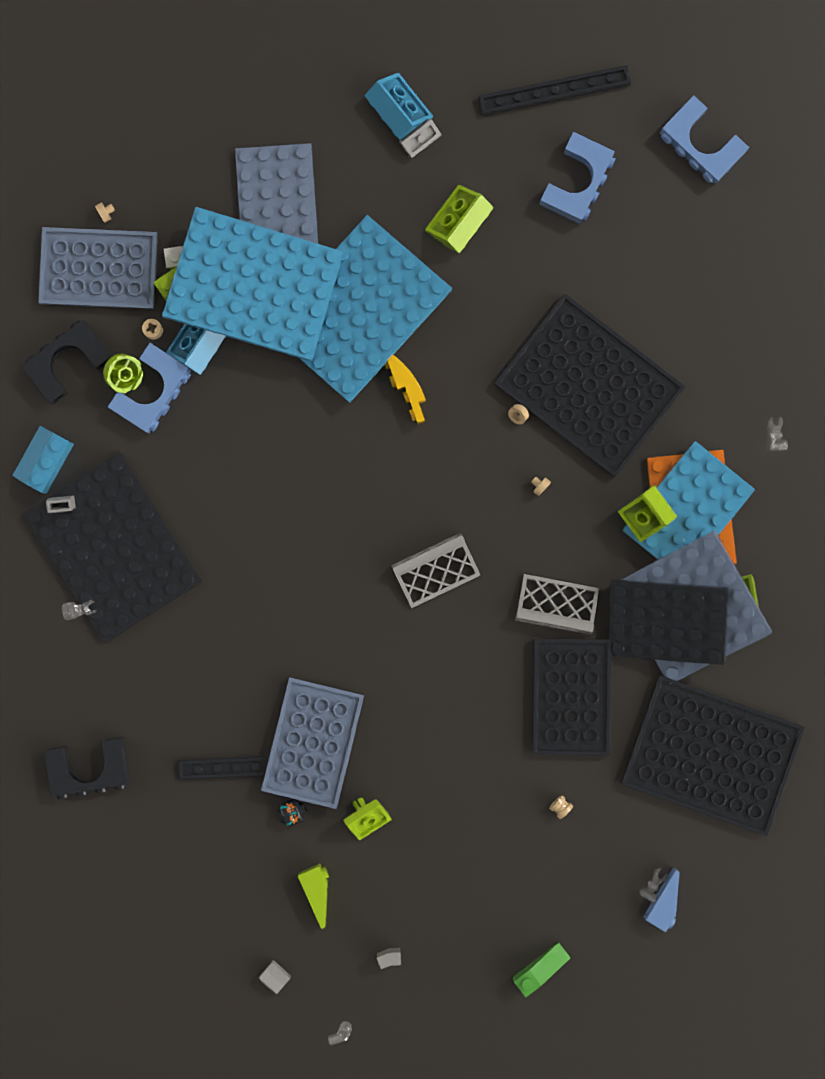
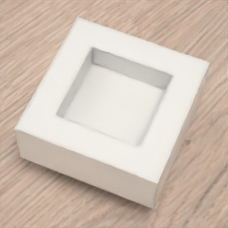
M183 246L164 249L167 269L178 266Z

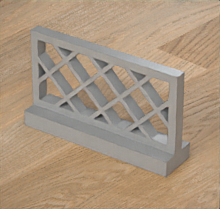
M461 533L391 565L411 608L480 576ZM463 546L465 550L463 560L453 557L455 550ZM439 557L449 558L446 568L436 565ZM452 559L462 563L458 573L449 570ZM464 564L472 566L475 573L469 576L461 574ZM422 565L432 566L429 576L418 573ZM434 568L444 571L441 581L431 578ZM407 572L414 574L412 584L404 583L401 575ZM447 572L457 575L454 583L448 584L444 582ZM417 576L427 579L424 589L414 586ZM430 580L440 583L436 592L427 591ZM412 589L422 591L421 598L413 602L410 597Z
M524 574L515 621L591 635L594 628L593 623L599 588ZM527 580L535 581L539 588L530 593L526 587ZM547 584H553L558 591L549 596L543 587ZM567 587L572 588L576 593L569 600L562 592ZM541 589L546 599L538 604L532 595ZM585 591L594 592L593 600L589 603H586L581 596ZM560 593L565 603L556 607L551 598ZM528 597L536 605L530 610L522 608L523 601ZM579 597L584 606L576 611L570 602ZM546 601H549L554 608L550 613H545L540 607ZM566 604H568L573 612L568 617L563 616L559 611ZM587 608L590 613V620H582L578 612Z

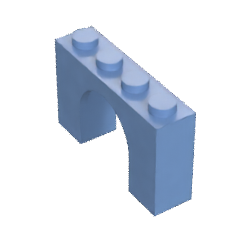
M693 95L662 128L660 134L667 144L671 143L675 147L678 155L689 160V164L693 169H698L703 174V178L707 182H712L715 185L746 153L749 147L735 134L716 153L704 154L697 151L690 141V129L704 115L708 108Z
M573 132L564 154L584 163L591 173V184L582 192L569 193L549 183L539 205L579 224L582 219L587 220L591 211L588 207L591 202L595 203L599 192L596 190L599 185L603 186L607 175L604 173L607 168L611 169L615 158H613L615 151Z
M149 343L141 355L140 360L161 374L164 380V390L160 398L151 404H139L124 394L117 392L108 408L147 433L156 430L159 425V418L161 415L164 416L170 408L168 404L172 399L175 400L180 393L179 388L181 384H185L191 376L189 373L191 370L187 366Z

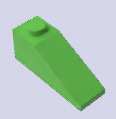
M558 942L514 975V983L523 995L527 997L570 959V956Z

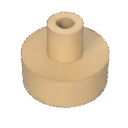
M102 202L97 204L95 207L104 223L111 220L109 214L115 211L113 205L110 204L105 207Z
M520 404L514 405L508 412L509 418L516 424H523L529 417L527 409Z
M535 477L531 481L536 486L533 492L540 496L551 481L546 477L542 481Z

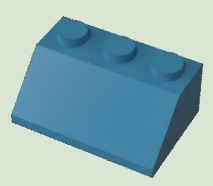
M399 73L376 81L365 94L370 105L375 108L382 120L387 123L399 140L405 138L426 120L433 118V115Z
M184 324L166 353L201 375L226 336Z
M39 426L12 476L39 492L47 494L74 444Z

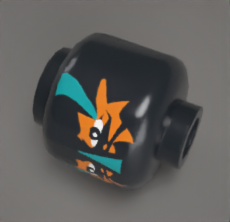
M297 799L281 803L280 809L277 810L279 820L282 824L285 823L286 826H293L303 822L305 814H307L305 803H300Z

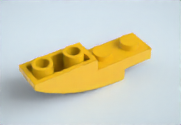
M392 355L385 364L386 369H391L393 376H390L393 388L397 386L398 391L406 389L403 394L406 403H411L412 409L409 412L412 420H417L418 424L423 423L425 419L419 404L425 402L426 399L422 389L411 371L396 356Z

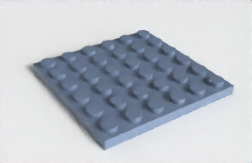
M715 530L621 579L729 587L726 656L772 633ZM655 660L664 677L675 681L710 665Z

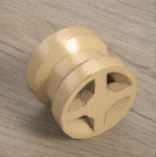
M148 319L143 323V333L149 339L156 340L162 336L163 327L159 321Z
M561 795L550 805L549 809L555 811L557 817L562 819L570 812L573 805L567 803L565 797Z

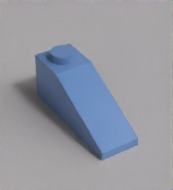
M674 867L643 916L645 920L664 932L667 929H671L676 921L674 918L677 907L679 871Z

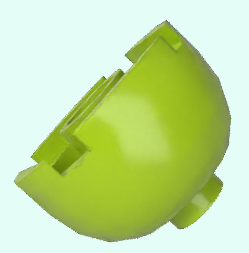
M127 354L112 356L106 362L103 370L107 385L120 393L135 390L143 378L141 363L135 357Z

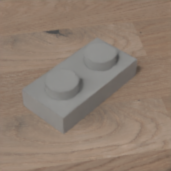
M428 119L403 138L400 144L409 157L413 158L442 134L432 119Z

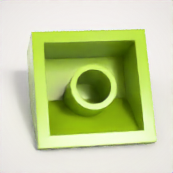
M655 485L618 511L640 543L667 526L677 517Z

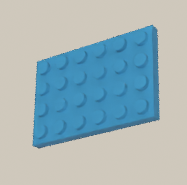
M694 441L657 487L677 517L641 543L628 525L622 531L658 560L713 530L719 535L755 489L699 443Z

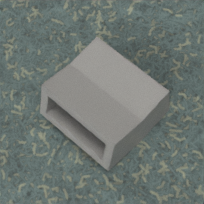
M74 496L48 498L46 501L48 513L72 511L75 508ZM68 502L69 506L54 507L53 503Z
M388 948L377 953V960L381 969L391 965H401L400 948Z
M273 960L260 974L258 979L274 994H277L289 981L291 975Z

